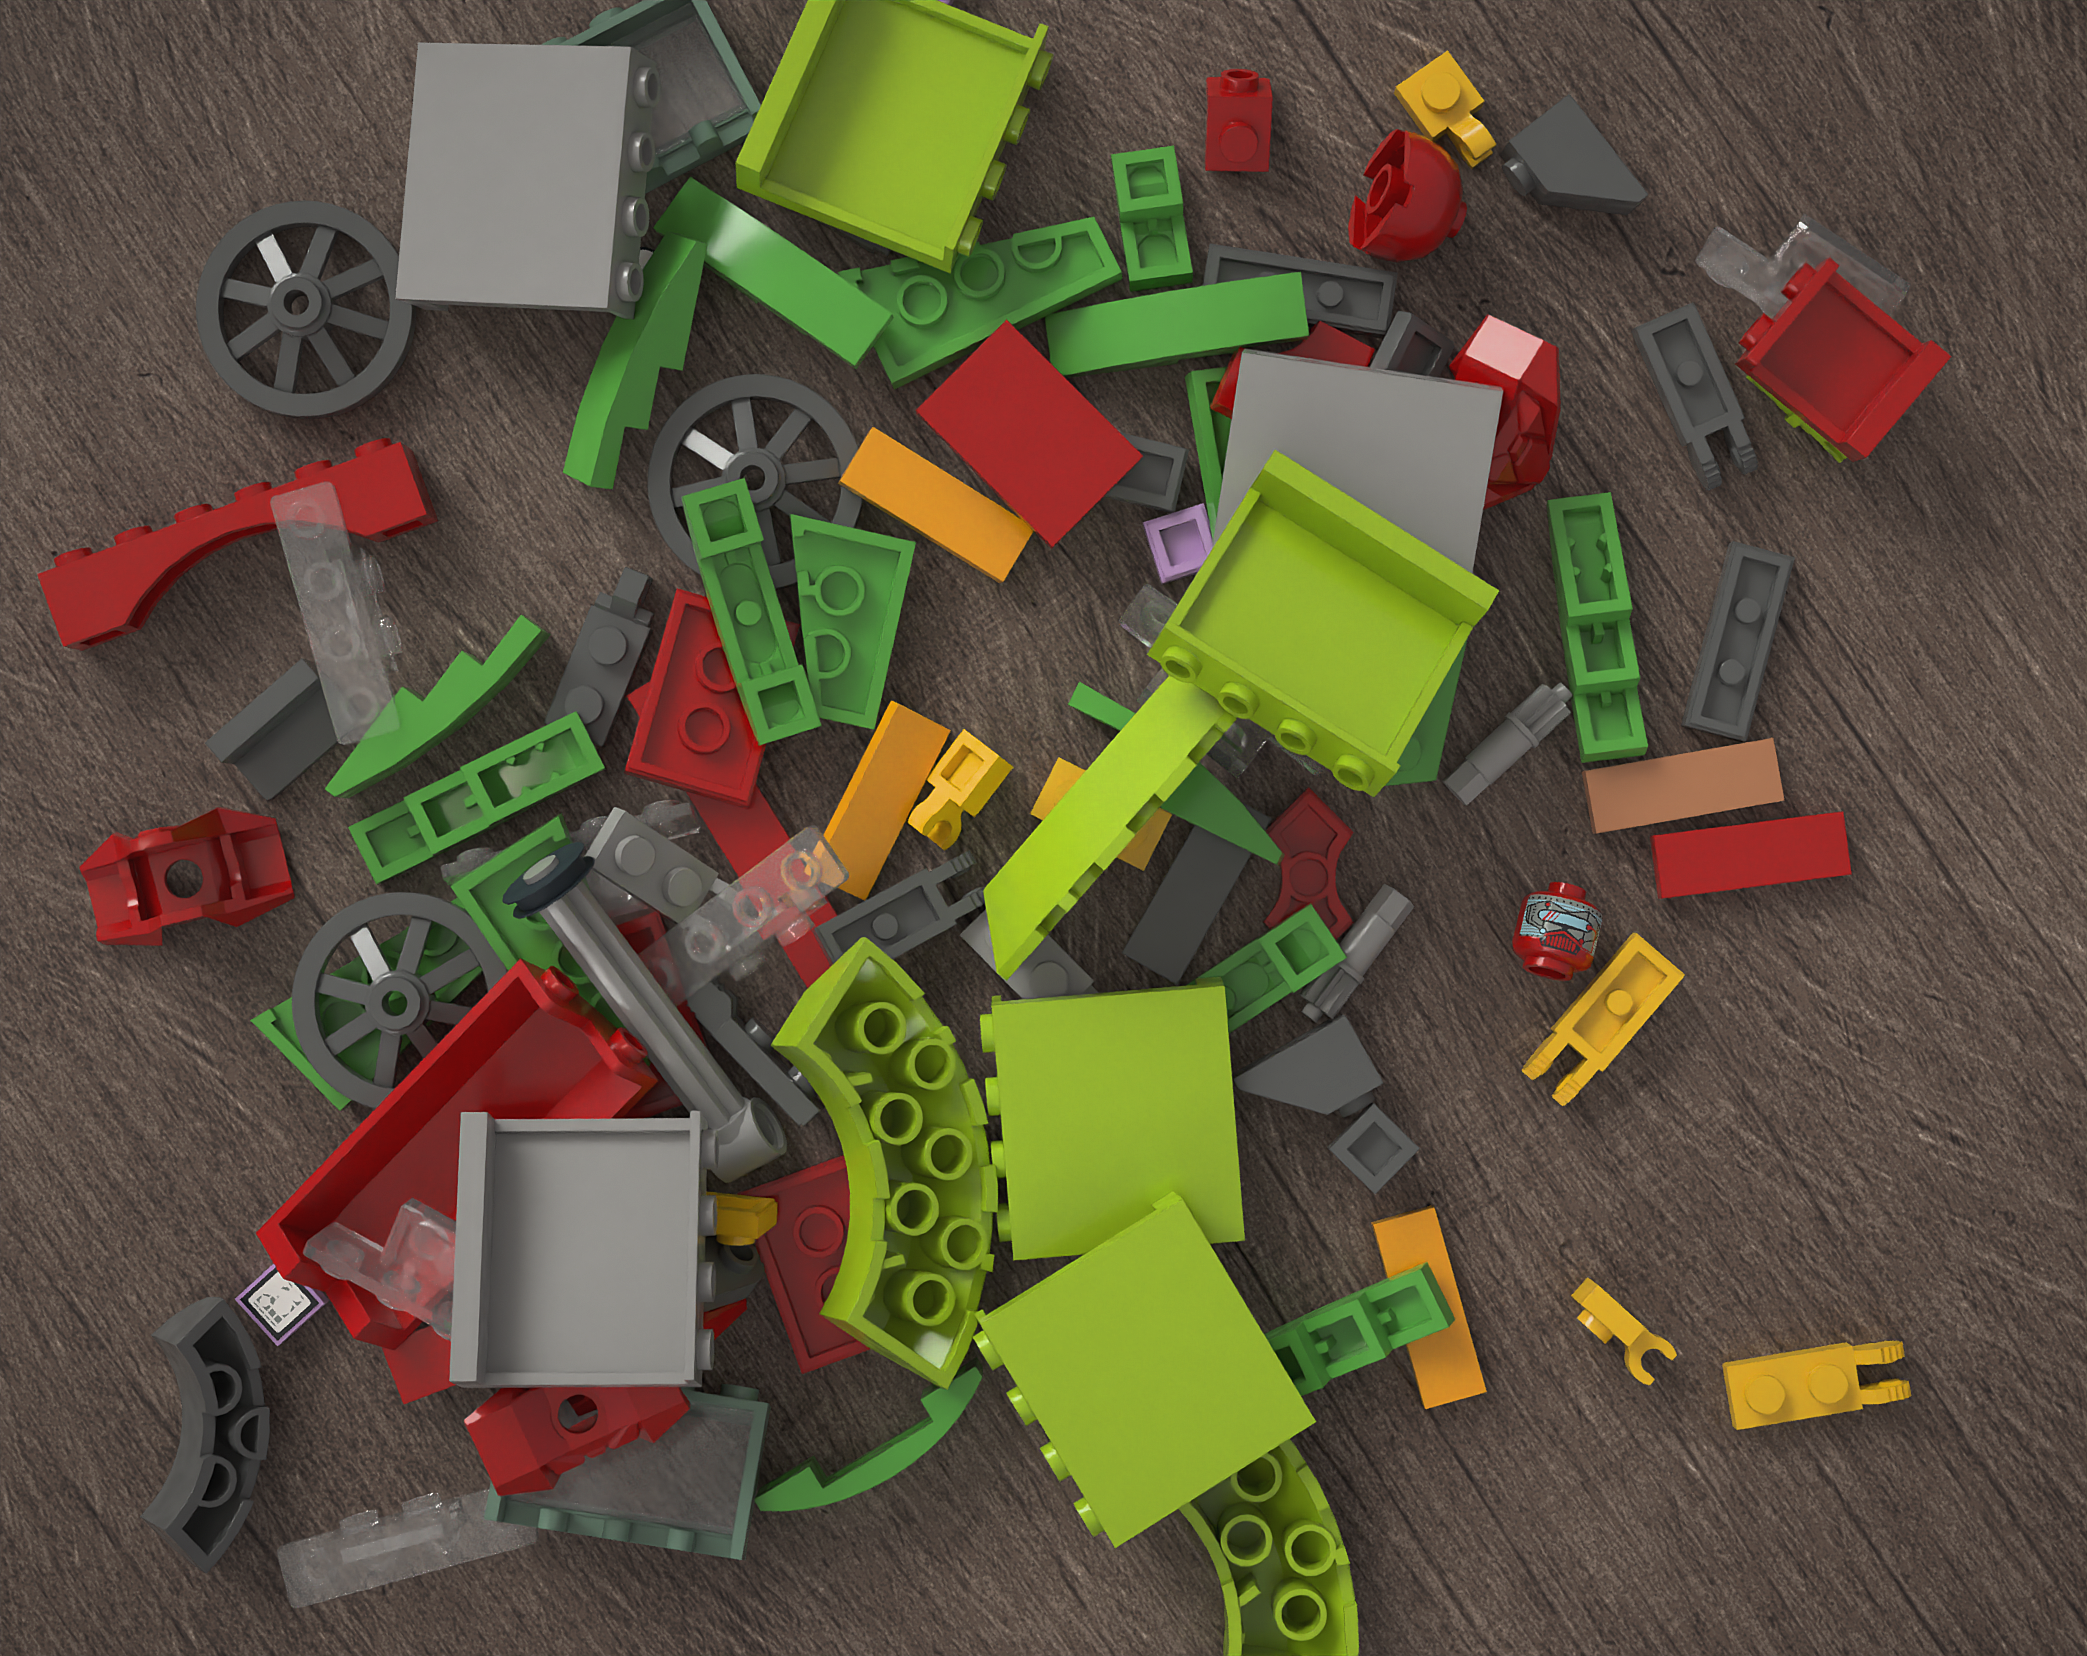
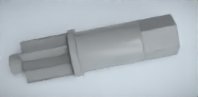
M1561 682L1552 690L1542 683L1518 707L1504 716L1506 720L1465 757V760L1444 778L1442 782L1454 796L1467 806L1531 747L1535 749L1539 742L1571 713L1565 703L1573 696L1572 693Z
M1383 884L1339 944L1347 958L1309 982L1300 994L1308 1002L1301 1011L1305 1016L1317 1023L1323 1013L1334 1019L1356 987L1364 981L1363 975L1415 907L1410 900L1394 888Z

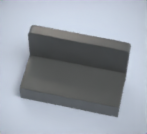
M301 658L208 739L205 744L222 763L234 764L264 799L273 800L358 727L363 721V716L316 662Z

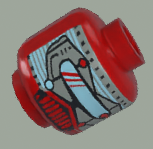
M1550 882L1547 891L1532 892L1523 898L1512 940V949L1524 961V970L1543 978L1569 981L1572 980L1573 973L1585 971L1591 967L1602 925V913L1596 906L1585 900L1587 892L1584 889L1568 883Z

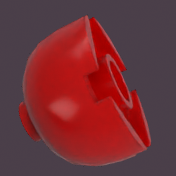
M1400 129L1392 131L1380 143L1364 171L1363 176L1374 179L1370 187L1366 204L1355 195L1350 212L1348 233L1349 243L1354 248L1362 250L1375 258L1397 263L1421 259L1435 251L1446 237L1453 238L1456 236L1465 220L1467 204L1462 201L1463 185L1458 164L1444 148L1415 132L1402 131Z

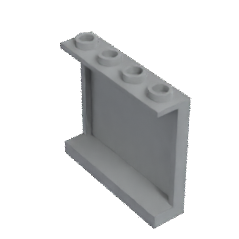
M418 43L395 299L424 310L448 311L449 305L610 312L624 319H634L635 302L640 299L644 284L639 256L641 237L646 234L649 226V208L645 200L647 172L652 169L655 160V145L650 133L653 107L658 104L661 93L660 77L656 70L657 63L632 47Z
M1244 349L1240 361L1212 548L1273 451L1277 450L1459 566L1473 573L1503 396L1502 387Z
M690 1111V1118L494 1119L488 1112H461L450 1382L461 1388L702 1387V1370H712L714 1365L713 1329H703L704 1302H714L716 1293L715 1263L705 1262V1236L716 1235L717 1198L716 1195H706L707 1169L718 1168L719 1137L717 1129H708V1122L701 1111Z

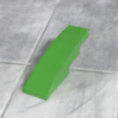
M692 177L687 180L653 227L663 237L668 231L707 243L703 264L706 268L756 304L758 302L803 335H809L854 369L859 367L894 318L893 313L838 274Z
M667 231L642 269L644 279L643 291L640 299L635 302L634 319H624L616 316L601 346L578 409L563 469L564 474L590 487L613 489L625 427L648 430L660 367L683 371L707 243L679 233Z
M1301 272L1167 291L1053 313L1045 317L1050 363L1065 378L1178 364V361L1182 359L1233 353L1239 347L1246 348L1307 340L1309 337Z
M1611 492L1548 500L1546 507L1559 621L1569 691L1573 695L1571 697L1581 763L1645 755L1648 743L1637 690L1640 673L1629 620L1633 608Z
M520 615L485 663L474 655L461 651L426 698L415 690L402 686L325 787V790L334 797L350 798L409 766L458 731L514 679L551 634L531 619Z
M1081 682L1078 683L1068 703L1073 709L1118 731H1121L1136 714ZM1200 762L1161 805L1162 809L1280 866L1285 856L1246 806Z
M577 711L461 766V770L405 796L403 801L348 828L375 883L380 885L553 798L605 770V767Z
M1425 1262L1264 1333L1299 1394L1303 1396L1324 1388L1333 1378L1386 1358L1395 1348L1450 1327L1455 1321V1317L1428 1262Z

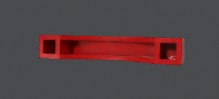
M390 438L374 440L357 447L354 450L355 459L335 466L332 465L331 460L317 461L294 471L296 480L275 488L272 487L271 482L253 484L235 492L236 502L214 510L211 504L196 505L174 515L176 524L154 532L150 525L132 528L114 537L116 546L94 554L90 547H85L54 558L55 568L37 575L63 647L83 651L141 630L157 603L182 575L210 554L241 539L281 529L319 528L348 532L380 543L438 522L413 450L401 442L392 444Z

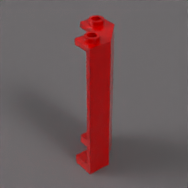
M520 958L256 1232V1235L284 1280L326 1292L353 1339L395 1351L453 1291L461 1112H488L494 1119H622L658 1082L656 1076L643 1060L648 1055V1052L640 1040L630 1031L623 1027L616 1028L580 996L577 986L561 970L554 966L544 970Z

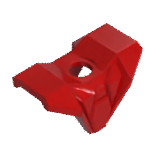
M1487 314L1449 365L1455 380L1502 387L1503 390L1483 510L1531 491L1536 484H1540L1550 469V460L1552 458L1561 410L1559 348Z
M217 807L180 826L158 827L142 831L135 838L115 832L79 867L89 890L97 924V941L104 945L163 946L162 929L204 918L239 927L295 898L276 818L224 807ZM181 860L194 862L200 868L203 876L200 890L188 898L175 895L167 883V875L170 868Z
M681 1387L501 1388L464 1420V1424L497 1495L505 1496L553 1490L562 1473L583 1464L585 1461L584 1456L594 1458L605 1453L608 1447L616 1449L638 1439V1437L654 1444L690 1409L691 1404ZM573 1395H584L592 1399L597 1406L598 1414L578 1422L569 1429L560 1422L558 1411L565 1399Z

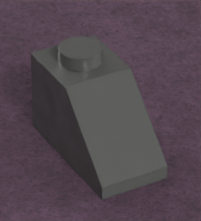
M1570 94L1510 139L1500 154L1506 162L1502 165V170L1509 183L1522 196L1530 193L1540 205L1628 215L1649 195Z
M1341 1013L1337 1014L1334 1019H1328L1232 1073V1080L1241 1091L1326 1115L1338 1109L1342 1118L1372 1103L1376 1098L1371 1090L1383 1084L1381 1077L1349 1020Z

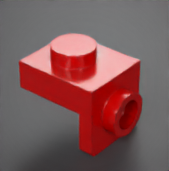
M1229 69L1221 72V77H1208L1206 80L1205 171L1269 172L1273 101L1270 79L1259 78L1257 72L1247 69Z

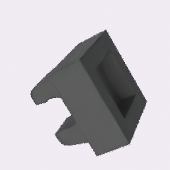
M1373 1102L1327 1147L1374 1194L1420 1149Z

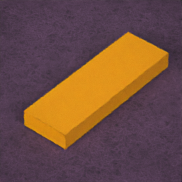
M875 427L869 430L838 482L841 486L998 583L1004 582L1033 533V530L1021 518Z
M891 700L805 872L866 901L951 730Z
M1430 1205L1371 1222L1386 1277H1392L1428 1262L1455 1317V1321L1450 1327L1405 1344L1423 1407L1429 1409L1487 1392L1435 1207Z

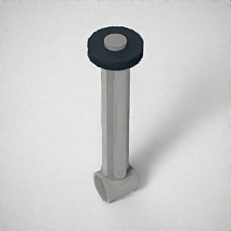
M575 842L565 845L550 853L520 875L503 895L502 902L508 905L517 904L513 911V917L518 919L540 912L626 1029L645 1046L648 1052L647 1057L689 1113L690 1111H701L708 1122V1129H717L719 1137L718 1168L711 1169L715 1175L725 1183H732L783 1155L787 1150V1140L774 1111L760 1098L753 1097L748 1100V1098L742 1097L582 881L595 864L594 857L580 856L584 851V843Z

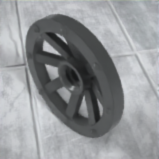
M306 200L289 201L263 208L237 223L218 242L204 266L199 281L196 298V320L199 337L210 363L224 382L237 394L252 404L280 416L295 419H322L349 412L365 404L380 393L395 377L409 352L414 336L416 306L395 299L399 253L391 242L370 222L358 214L334 204ZM317 227L300 272L294 273L274 234L294 228ZM339 233L361 244L374 258L325 281H320ZM256 245L276 282L272 288L231 279L241 260ZM383 278L385 279L390 302L389 321L338 306L337 299ZM307 296L309 300L307 310L302 314L293 315L291 310L293 301L297 297ZM225 299L267 308L268 313L232 340H228L224 324ZM334 326L383 341L373 360L357 376L329 334ZM282 331L274 388H271L255 379L242 366L240 361ZM304 341L311 342L339 387L319 393L295 394Z
M765 374L738 375L719 380L698 390L675 409L659 432L653 446L648 468L647 488L653 518L664 541L673 553L685 565L701 576L691 537L685 531L676 512V509L683 507L681 497L742 479L751 470L763 471L765 474L763 486L757 490H749L764 539L761 541V546L775 590L797 585L795 561L793 559L783 564L781 563L771 511L778 508L789 517L790 514L856 528L864 499L841 486L838 508L832 522H830L789 493L788 485L841 478L858 450L857 443L847 423L838 411L818 393L800 383L779 376ZM751 400H770L794 407V411L764 449L759 448ZM729 404H732L739 452L732 454L694 429L709 414ZM812 420L829 437L838 458L782 465L780 462ZM682 445L723 471L721 477L672 489L674 465Z
M416 892L385 893L368 897L344 908L329 919L306 947L298 964L292 989V1014L296 1035L308 1061L331 1087L357 1103L376 1109L396 1088L395 1082L403 1035L406 1034L422 1057L425 1058L439 1043L426 1024L433 1020L457 1025L472 1009V1007L437 1001L435 992L480 965L485 975L489 992L508 970L469 913L457 904L440 897ZM393 915H412L397 968L392 971L368 923ZM433 921L457 934L470 949L423 976L418 973ZM348 936L351 937L373 980L370 985L324 973L332 955ZM394 991L403 993L407 999V1008L401 1015L394 1013L389 1006V998ZM322 993L365 1005L366 1012L327 1037L320 1016L319 995ZM375 1029L381 1030L374 1081H371L351 1069L338 1054Z

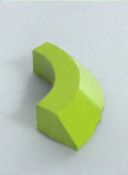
M1169 675L984 888L983 894L996 972L1006 981L1237 720L1236 716H1233L1221 707L1215 697L1192 683L1178 681Z
M861 937L804 991L771 1043L774 1049L787 1058L801 1072L821 1098L837 1131L847 1166L850 1189V1220L847 1243L835 1283L819 1314L868 1348L942 1389L948 1390L969 1349L978 1325V1320L974 1314L978 1312L987 1271H993L995 1255L990 1254L993 1230V1212H998V1181L996 1165L990 1164L989 1147L984 1124H988V1120L975 1080L968 1077L965 1066L953 1045L956 1039L950 1028L942 1025L922 997L925 993L909 975L868 938Z
M1290 1439L1179 1508L1207 1548L1221 1583L1225 1617L1224 1656H1358V1612L1349 1558L1336 1519L1319 1482Z

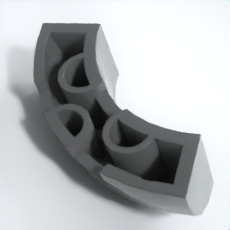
M206 1297L190 1304L169 1318L151 1334L168 1358L176 1376L182 1405V1428L176 1458L170 1474L153 1502L140 1516L175 1551L206 1574L226 1552L251 1510L254 1501L250 1499L257 1480L261 1460L267 1459L270 1435V1408L265 1406L262 1381L258 1368L262 1367L250 1336L238 1316L221 1297Z

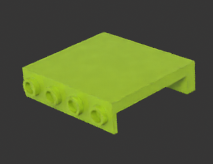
M808 0L737 158V188L951 274L959 253L970 257L976 245L983 220L976 218L975 215L983 197L993 201L998 193L1007 168V164L999 161L1006 142L1017 146L1030 114V109L1022 106L1028 90L1032 87L1040 91L1048 75L1054 54L1045 51L1049 26L1040 23L1034 38H1030L938 0Z
M1274 450L1147 655L1159 662L1163 670L1174 679L1185 683H1192L1215 697L1221 707L1228 713L1238 718L1250 719L1275 735L1276 740L1287 750L1299 755H1307L1328 768L1344 786L1353 790L1364 791L1370 796L1375 797L1397 773L1401 766L1397 763L1473 627L1489 610L1499 590L1279 451Z
M1221 977L1195 979L1196 985L1002 1001L1001 995L992 996V1013L980 1014V1028L983 1053L995 1052L997 1077L985 1078L988 1116L1001 1115L1003 1140L991 1141L992 1165H996L997 1179L1006 1178L1008 1203H998L997 1223L999 1242L1012 1241L1013 1261L1084 1255L1154 1212L1151 1204L1172 1191L1183 1198L1210 1244L1245 1241L1225 985Z
M1174 1191L1151 1204L1154 1212L987 1315L983 1309L974 1314L983 1331L973 1336V1339L992 1371L1003 1364L1006 1366L1017 1385L1006 1392L1026 1427L1036 1420L1041 1424L1050 1442L1040 1447V1450L1060 1482L1069 1476L1073 1477L1084 1496L1073 1504L1093 1538L1105 1531L1115 1548L1316 1422L1185 1201Z

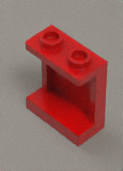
M1829 257L1815 268L1805 262L1791 277L1780 292L1789 300L1773 319L1763 313L1745 332L1738 343L1746 351L1735 365L1847 458L1855 462L1868 457L1952 356L1932 340L1921 343L1839 275L1836 270L1840 265Z

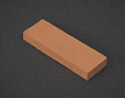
M1774 738L1582 771L1593 834L1784 801Z

